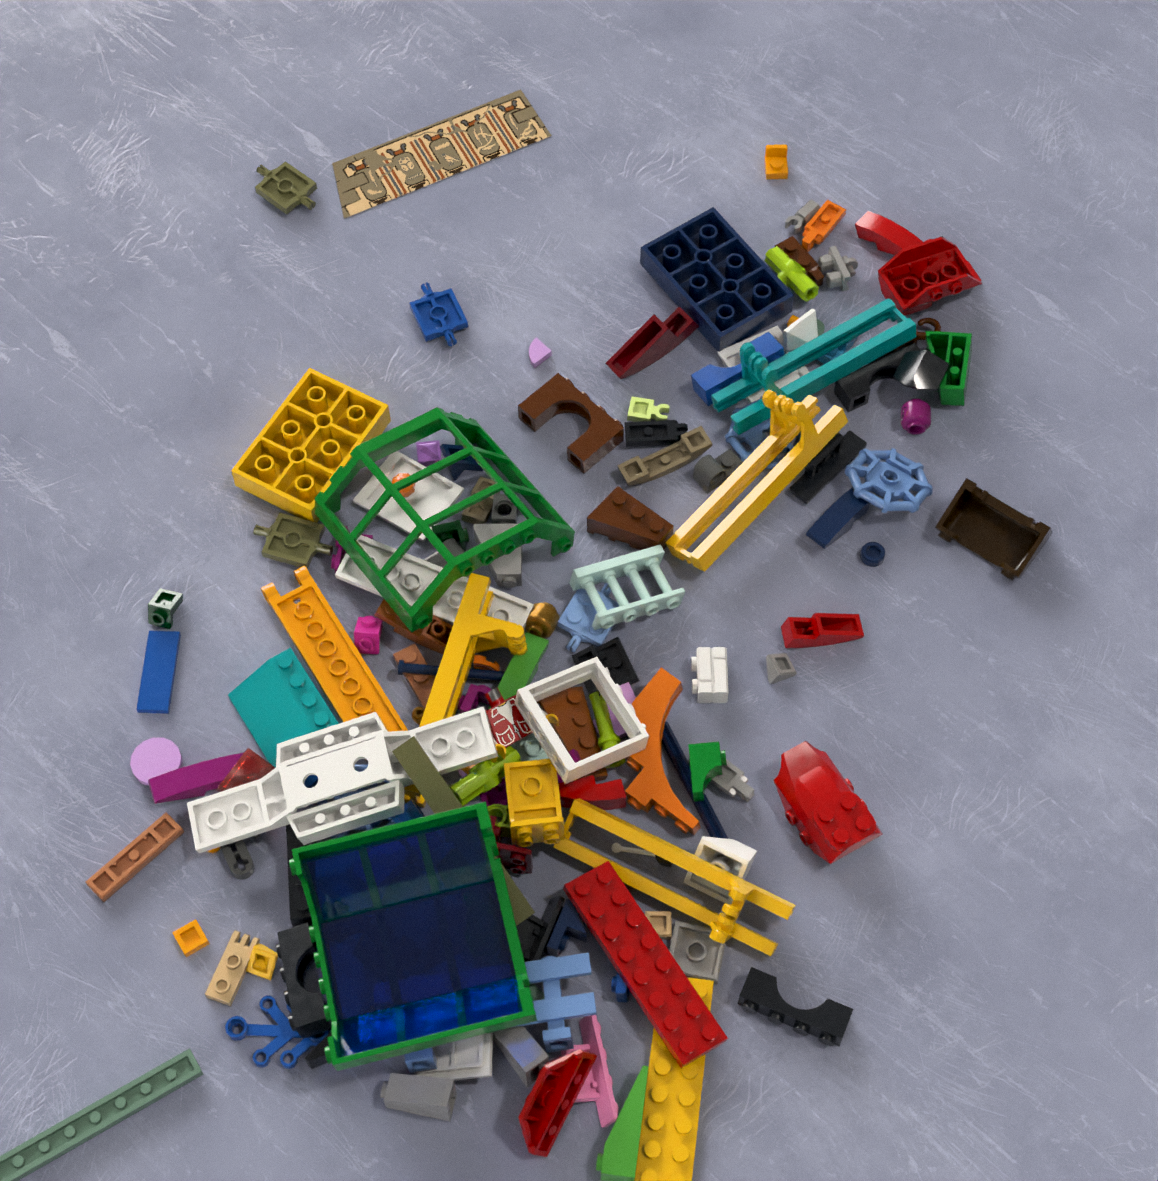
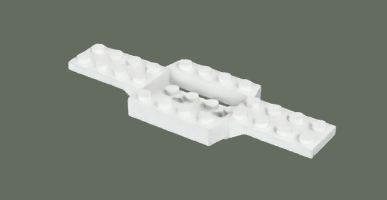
M483 706L409 731L391 732L387 731L381 718L374 712L278 743L276 768L261 779L187 803L195 849L198 853H202L289 824L300 842L306 845L404 813V788L414 783L392 751L415 736L441 775L498 757L486 710ZM360 759L368 760L366 770L362 772L356 771L354 768L355 763ZM310 775L318 777V783L313 788H307L304 784L306 778ZM384 780L390 782L298 813L296 812L298 808H304L326 799H332L347 792L357 791L360 788L381 783Z

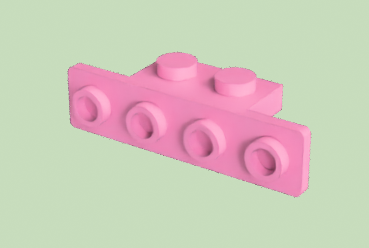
M596 1015L585 1016L579 1021L583 1044L574 1045V1049L562 1050L561 1055L563 1056L578 1049L597 1055L574 1103L596 1101L600 1124L603 1128L610 1126L617 1120L618 1105L613 1095V1081L608 1072L607 1053L602 1044L600 1023L597 1021Z

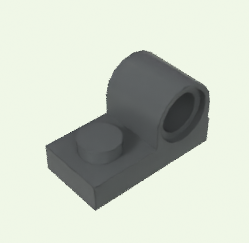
M731 449L715 459L711 455H706L696 463L693 479L708 494L722 485L743 462Z

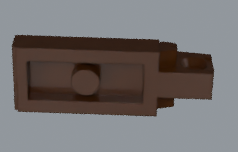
M793 236L775 245V247L781 248L791 259L799 263L807 271L806 274L819 287L823 285L824 275L821 273L822 269Z

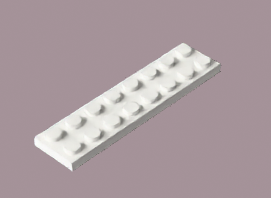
M360 535L356 540L380 570L397 550L363 535ZM346 553L335 573L336 578L381 596ZM405 553L387 575V579L405 601L412 606L443 568ZM461 577L452 583L433 606V615L450 625L454 624L469 578ZM489 587V591H493L494 598L488 616L516 623L525 628L528 615L533 609L534 604Z

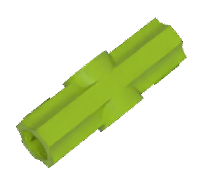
M776 246L766 252L764 261L778 274L777 277L787 287L793 289L801 299L808 302L818 295L819 286L806 274L807 271L799 263L791 259L781 248Z
M510 745L506 747L505 759L498 754L497 762L495 763L491 762L490 759L478 763L469 770V774L451 785L450 789L461 805L464 806L480 793H485L497 786L502 781L501 778L505 776L504 763L521 762V756Z

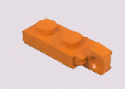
M827 200L805 226L802 233L804 237L801 241L802 247L809 252L815 243L820 245L846 215V209Z

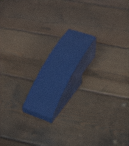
M852 487L823 513L807 531L806 536L825 549L852 528L853 523L867 513L871 504L862 498L857 499L853 495L854 489Z

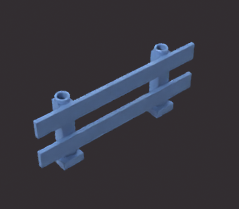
M589 953L562 957L546 956L542 960L525 962L530 984L543 982L545 999L533 1001L537 1021L518 1026L547 1022L548 1030L542 1031L546 1052L574 1049L571 1029L566 1027L565 1019L597 1015L594 992L562 997L560 979L592 975ZM510 964L458 972L462 990L513 977ZM450 973L426 977L412 976L406 980L398 981L402 1002L411 1003L454 992ZM390 982L373 984L375 1007L394 1004ZM518 1003L466 1011L467 1024L471 1025L519 1013ZM427 1008L408 1013L409 1019L405 1020L407 1041L459 1028L457 1012L427 1017ZM396 1021L375 1024L377 1047L398 1043ZM432 1047L405 1054V1063L410 1073L437 1069V1060Z

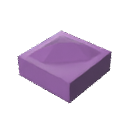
M439 440L416 443L418 463L423 466H430L442 460Z

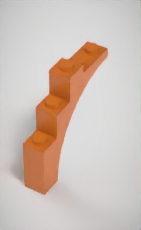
M661 667L632 702L637 718L646 725L645 730L649 734V738L644 750L626 757L627 765L634 771L638 772L641 770V772L628 786L625 793L628 798V804L637 811L643 809L648 813L654 805L653 809L663 818L669 816L675 821L674 825L685 834L689 831L695 835L701 828L700 822L682 805L673 793L663 769L662 737L664 726L672 705L683 688L680 680Z

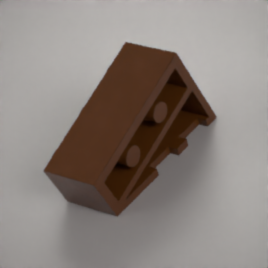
M619 486L587 517L588 533H598L607 536L608 540L614 542L618 540L638 550L660 544L664 550L667 547L665 542L673 535L674 525Z

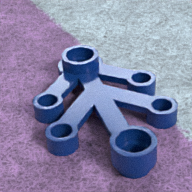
M264 996L260 1000V1008L263 1013L269 1014L278 1025L247 1024L245 1019L240 1016L230 1018L225 1025L228 1036L235 1041L242 1040L246 1036L276 1037L263 1049H258L254 1052L253 1061L260 1068L266 1067L270 1063V1057L290 1040L302 1038L296 1030L293 1031L291 1029L289 1019L278 1008L272 996ZM267 1001L273 1002V1006L269 1009L264 1008V1004ZM286 1005L289 1013L292 1014L291 1008ZM238 1026L243 1027V1030H242L241 1033H239V1034H234V1033H233V1030H234L236 1027H238ZM332 1029L325 1031L324 1035L320 1038H316L314 1035L304 1038L292 1050L284 1051L280 1056L283 1067L286 1069L294 1068L297 1065L298 1058L312 1046L316 1047ZM261 1054H265V1061L258 1062L257 1057ZM289 1055L294 1057L291 1063L284 1062L285 1057Z

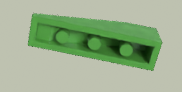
M642 1066L604 1145V1153H598L596 1170L601 1171V1180L635 1181L648 1066Z

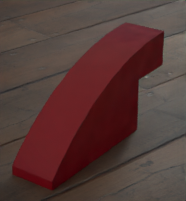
M680 307L664 322L653 314L605 364L620 379H624L664 357L688 338L699 326Z

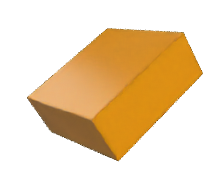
M196 919L172 932L185 957L210 944Z

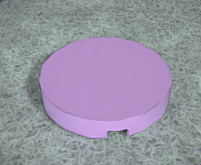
M151 738L143 741L135 748L131 755L130 766L134 777L141 784L149 785L148 780L150 778L181 768L183 759L179 748L171 740Z

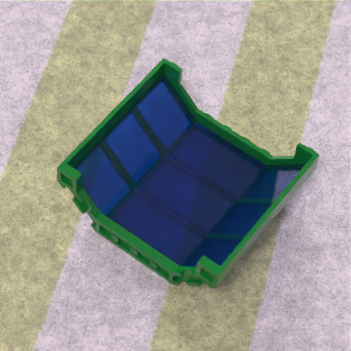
M486 802L292 849L293 859H289L292 875H297L303 886L313 926H309L310 938L312 943L316 942L318 950L314 952V960L317 969L321 968L323 978H319V986L322 995L326 994L328 1004L324 1005V1013L327 1022L331 1021L332 1036L327 1037L329 1046L324 1048L327 1063H332L337 1071L537 1021L532 992L529 987H525L529 986L530 982L500 858L495 859L494 857L499 855Z

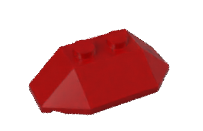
M578 1049L547 1061L539 1071L537 1080L526 1097L525 1104L518 1116L528 1152L533 1155L548 1156L597 1058L596 1054Z

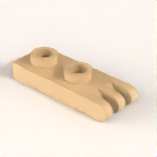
M236 930L233 932L205 992L206 998L228 1006L232 1005L245 977L253 946L260 943V939L254 937L250 946H247L250 941V935L244 934L239 943L238 940L241 932Z

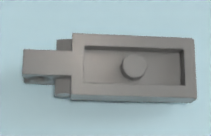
M726 759L727 765L722 766V775H717L710 782L727 795L729 794L734 798L737 794L740 798L749 802L755 795V790L746 784L748 778L744 776V772Z

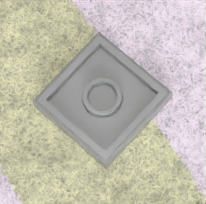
M675 921L669 949L670 953L686 977L714 981L713 984L717 985L726 942L722 944L711 939L709 935L712 928Z

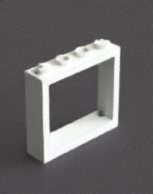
M598 657L517 690L516 707L565 784L646 748L649 734L645 730L646 725L639 721L632 704L627 703L623 697L621 687L614 683L608 668H604ZM591 679L630 739L575 763L540 709L537 701Z

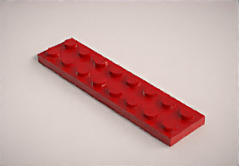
M609 861L564 884V892L680 1068L685 1067L727 1041L728 1037Z

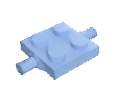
M605 583L601 591L597 592L606 609L619 607L618 603L609 597L611 589ZM582 588L576 591L557 624L558 627L568 631L572 636L566 646L569 651L571 649V652L576 651L581 641L591 643L597 647L602 645L613 628L612 626L608 629H593L592 624L597 611L586 590Z

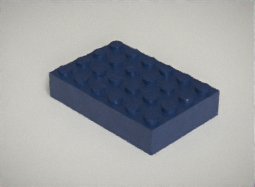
M714 207L641 247L640 264L671 300L699 326L697 329L717 352L739 343L792 312L794 294Z

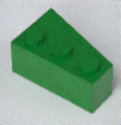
M925 331L926 349L950 365L938 389L941 405L964 406L972 354V333Z

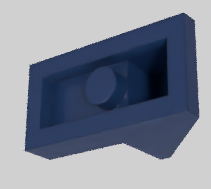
M442 444L440 449L443 457L446 458L464 449V447L461 445ZM471 455L448 466L454 481L464 470L483 471L482 467Z
M569 899L564 904L548 942V956L558 957L560 951L565 952L570 940L569 936L587 942V932L576 908Z

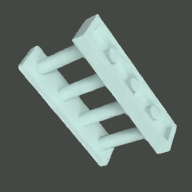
M661 544L573 570L569 582L573 591L581 588L585 589L597 611L592 624L594 630L600 628L608 629L617 623L631 622L637 617L643 615L651 616L660 610L674 609L681 604L685 595L684 588L672 591L660 568V563L665 553ZM646 569L651 570L663 594L651 597L638 572ZM625 575L629 577L641 600L629 603L616 578ZM602 582L607 583L619 607L607 610L594 585Z

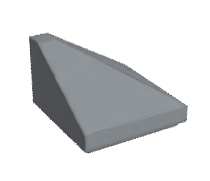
M787 653L768 654L766 656L768 681L770 684L780 682L797 674Z

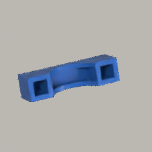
M770 332L751 341L755 351H759L768 360V364L785 355L784 347ZM741 363L728 368L709 364L691 374L693 390L707 406L713 404L712 394L743 378Z

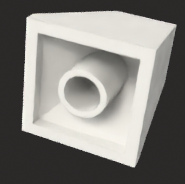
M703 836L695 856L745 880L757 851L734 839ZM687 872L683 883L723 903L732 904L733 899L728 895L730 891L696 874Z

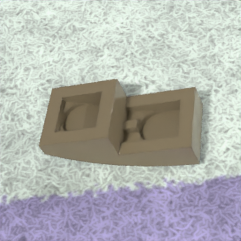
M480 476L471 491V496L494 485L495 482ZM494 495L464 509L461 520L471 524H486L492 512Z

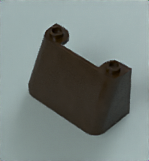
M967 478L935 526L940 531L938 534L940 538L949 543L952 540L956 541L1001 568L1002 571L1000 573L1012 581L1015 577L1021 578L1053 533L1051 527L1041 521L1036 523L1033 518L1027 517L998 500L986 490L983 491L977 487L976 483Z

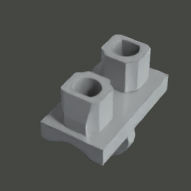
M836 246L829 247V253L819 257L818 264L822 272L832 270L831 273L826 274V283L829 288L840 286L842 292L849 290L847 282L856 274L854 270L858 267V262L855 258H848L846 255L841 257Z

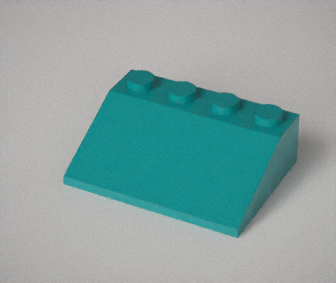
M291 647L268 659L228 694L229 699L272 769L276 768L278 743L339 724Z

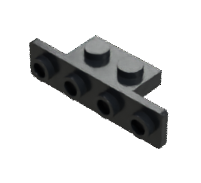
M848 431L844 436L838 432L805 466L804 474L790 487L789 491L805 504H808L859 454L860 450L866 448L867 442L852 431Z
M562 896L555 897L549 901L542 920L531 915L517 925L525 962L542 960L544 957L542 954L543 949L548 944L553 933L554 923L559 919L563 909L562 904L565 898ZM504 942L498 959L510 964ZM513 986L510 994L516 997L515 986Z

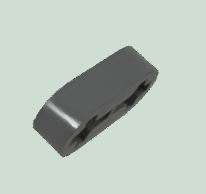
M242 839L235 842L238 851L234 853L229 844L220 848L233 876L244 880L253 874L255 867ZM239 858L246 864L244 871L238 868L239 865L236 860Z

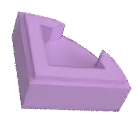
M537 337L531 342L529 347L530 363L536 368L552 356V351Z

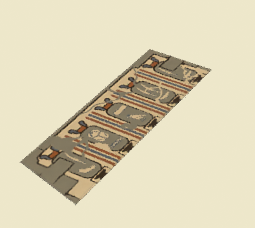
M520 89L332 163L343 217L345 219L548 138L551 134Z

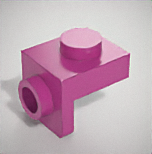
M373 616L358 617L354 630V645L360 654H379L380 636L383 629V621Z

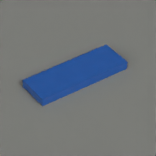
M149 631L136 709L138 713L169 714L181 638L180 632Z

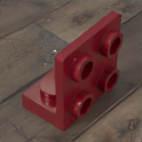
M490 815L499 851L497 857L500 858L503 866L515 874H531L533 870L532 850L503 844L502 837H500L501 827H498L497 817Z

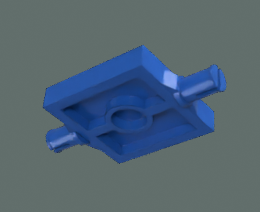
M426 282V286L423 283L421 289L424 296L409 302L410 309L425 341L444 336L448 346H452V343L454 346L457 340L453 333L468 327V321L452 288L442 292H433L428 282Z

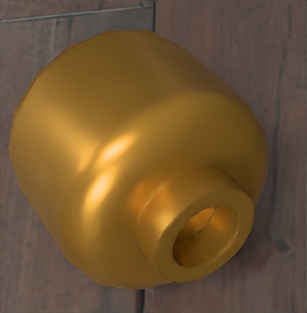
M546 602L535 603L526 621V631L544 639L550 637L559 620L556 608Z

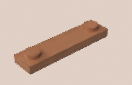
M165 812L85 883L105 902L184 833L183 828Z

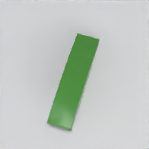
M528 632L525 633L528 651L522 656H518V654L513 655L498 686L504 700L516 695L518 689L530 685L538 671L539 662L548 648L549 640Z

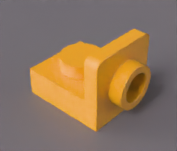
M766 145L764 158L766 179H788L787 145Z

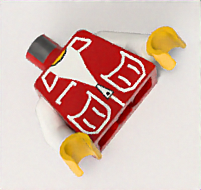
M498 687L484 694L491 707L486 710L497 753L505 759L506 747L531 734L532 731L515 705L516 695L504 700ZM542 710L549 723L559 726L556 715L547 714ZM497 757L490 759V761L493 763L497 762Z

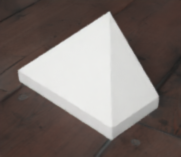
M809 310L783 330V347L785 350H794L818 337L816 310Z

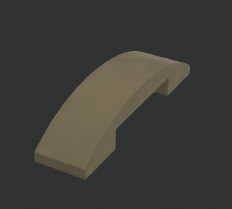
M699 426L680 435V441L640 459L638 455L617 465L628 486L649 482L672 473L706 452L713 445L703 427Z

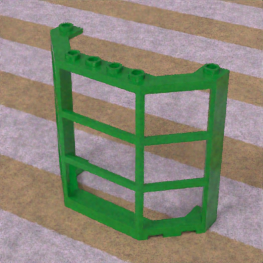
M438 407L356 446L350 453L352 458L346 466H340L329 479L331 485L324 493L319 492L314 498L316 516L411 633L419 628L427 627L432 622L433 606L455 580L470 575L474 570L491 564L495 559L503 555L512 553L516 548L523 544L531 543L535 538L552 541L551 555L553 557L569 551L573 547L575 531L475 419L469 418L468 420L460 414L454 412L447 413ZM441 429L453 434L455 445L464 447V449L394 484L375 464L376 461ZM476 443L480 448L475 447L472 444ZM470 455L495 482L494 485L425 520L418 515L399 492ZM483 457L490 459L511 483L504 481ZM367 466L386 490L350 533L334 513L341 510L340 494L360 469ZM502 490L527 520L454 557L429 527ZM514 492L521 494L542 518L535 517ZM393 497L415 523L416 527L380 570L356 540L389 499ZM423 533L447 561V564L412 607H410L387 579V575Z

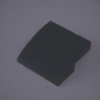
M619 637L597 648L591 645L572 655L575 665L598 657L604 668H608L614 683L619 686L627 682L632 685L640 681ZM591 679L584 682L589 695L597 691L599 692Z

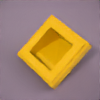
M256 944L253 946L246 972L272 980L278 954L263 944Z

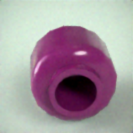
M914 398L902 405L900 414L901 426L910 434L918 435L930 427L931 407L928 403Z

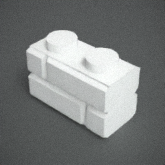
M698 647L696 649V657H691V671L696 672V679H692V694H697L698 703H726L729 694L727 648Z

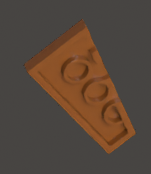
M582 686L571 687L537 701V704H540L543 711L558 717L559 726H556L554 723L550 724L568 752L572 749L578 751L581 760L601 752ZM603 767L583 777L594 775L595 781L606 780L608 773L606 768Z

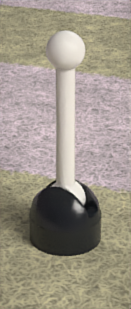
M614 843L611 847L614 853L622 851L653 856L662 866L672 867L673 863L647 850L624 847L619 843Z

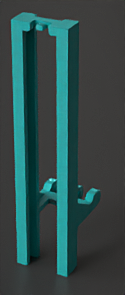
M888 298L769 364L768 360L759 351H755V347L751 342H746L739 350L743 378L712 394L713 408L719 413L763 388L765 392L771 390L776 392L777 396L781 394L786 396V398H791L794 403L800 402L808 395L820 391L915 338L916 323L910 318H906L896 308V304ZM888 319L892 322L897 321L895 326L786 386L778 388L775 385V381ZM763 399L730 416L731 420L735 423L733 430L738 435L770 418L771 409L764 406Z

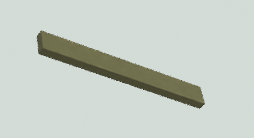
M415 736L392 751L434 814L463 807ZM471 821L446 827L445 830L479 879L489 877L478 829L474 822ZM502 864L517 926L533 915L535 911ZM492 886L485 887L495 901Z

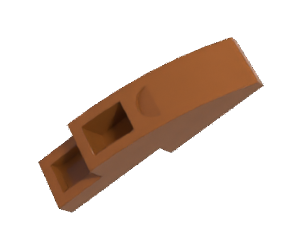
M385 599L382 600L374 614L377 618L395 627L393 631L430 650L444 654L453 627L444 620L433 615L432 622L427 627L419 628L411 633Z

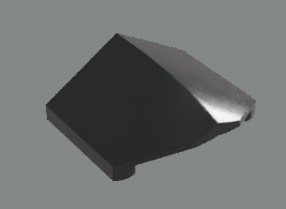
M928 350L905 352L894 374V380L916 390H932L936 392L950 365Z

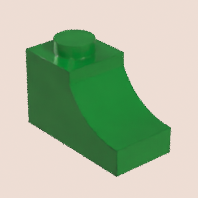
M719 741L688 744L694 802L704 801L707 785L714 777L722 775V766L727 765L725 750H720Z

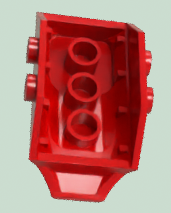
M943 237L928 239L923 243L905 247L878 270V280L885 299L890 298L904 316L927 309L932 306L934 301H938L941 298L952 294L956 295L963 290L982 284V280L958 247Z
M804 741L781 755L780 771L773 781L786 811L785 816L792 826L795 825L799 830V837L806 847L809 846L816 855L832 864L883 835L876 825L874 817L869 812L866 803L854 793V787L850 780L844 779L825 751H820L807 741Z

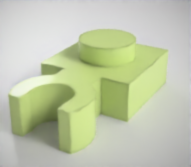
M631 396L627 421L667 420L668 416L661 415V413H669L670 406L667 404L654 406V400Z

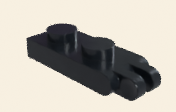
M677 420L624 422L626 447L672 445L681 440L680 435L687 433L688 425L678 423Z

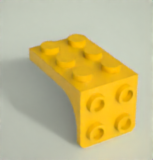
M550 759L504 763L512 845L529 847L533 843L538 842L555 844L560 840H565L564 818L561 811L557 770Z

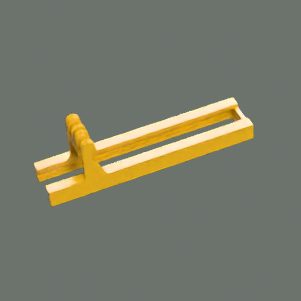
M771 390L766 391L762 399L764 406L771 409L770 435L665 542L671 554L682 561L686 559L688 564L692 563L694 567L705 572L846 425L848 420L843 408L834 405L814 425L812 419L821 411L820 407L816 406L818 402L816 397L808 395L802 402L797 401L794 403L791 398H786V396L781 394L777 396L776 392ZM801 432L800 441L692 553L686 551Z
M471 573L419 727L455 716L475 653L501 647L508 648L511 654H518V656H522L528 651L524 627L488 616L494 598L493 591H489L490 577ZM415 784L406 786L404 788L405 803L413 798L419 807L425 808L426 801Z
M580 798L573 801L569 810L570 813L564 824L565 840L555 843L554 848L594 868L609 861L623 883L709 925L712 928L709 937L723 944L733 937L769 956L775 953L778 943L736 923L745 901L748 900L788 920L796 907L795 904ZM581 817L730 891L728 895L733 899L732 904L725 903L721 909L722 912L718 914L570 840L572 834L569 829L575 822L574 818Z

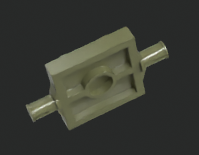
M285 161L273 170L267 169L262 164L260 167H257L256 172L264 178L255 186L256 193L282 212L288 214L300 204H303L310 210H312V207H315L316 202L308 198V196L317 189L316 182Z
M279 512L275 523L270 528L256 524L253 530L254 535L266 537V543L261 551L263 557L297 567L305 566L308 569L312 558L317 552L329 556L333 552V546L321 543V538L325 531L323 524Z

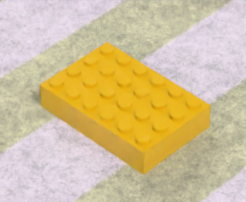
M309 368L231 470L235 486L299 518L317 523L319 518L315 514L314 498L319 492L324 493L331 485L329 479L340 466H346L352 458L350 453L356 446L382 434L391 421L389 406Z

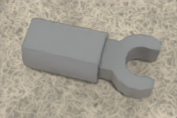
M812 199L809 200L795 213V216H790L786 219L785 228L795 225L794 234L801 232L802 225H806L820 209L819 204Z

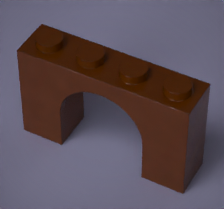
M559 373L518 405L519 419L534 432L551 418L562 413L577 414L588 422L589 428L567 447V460L583 474L624 441V427L622 423L610 417L602 406H597L585 392H580L574 387L570 379L562 377Z

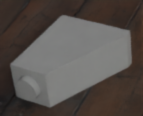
M473 524L474 540L479 545L518 524ZM522 546L487 565L497 586L506 588L522 586Z
M524 1026L510 1027L493 1032L495 1044L527 1088L536 1082L539 1071L549 1061L547 1053Z
M391 1073L389 1081H384L381 1098H384L386 1108L451 1121L457 1097L454 1079Z

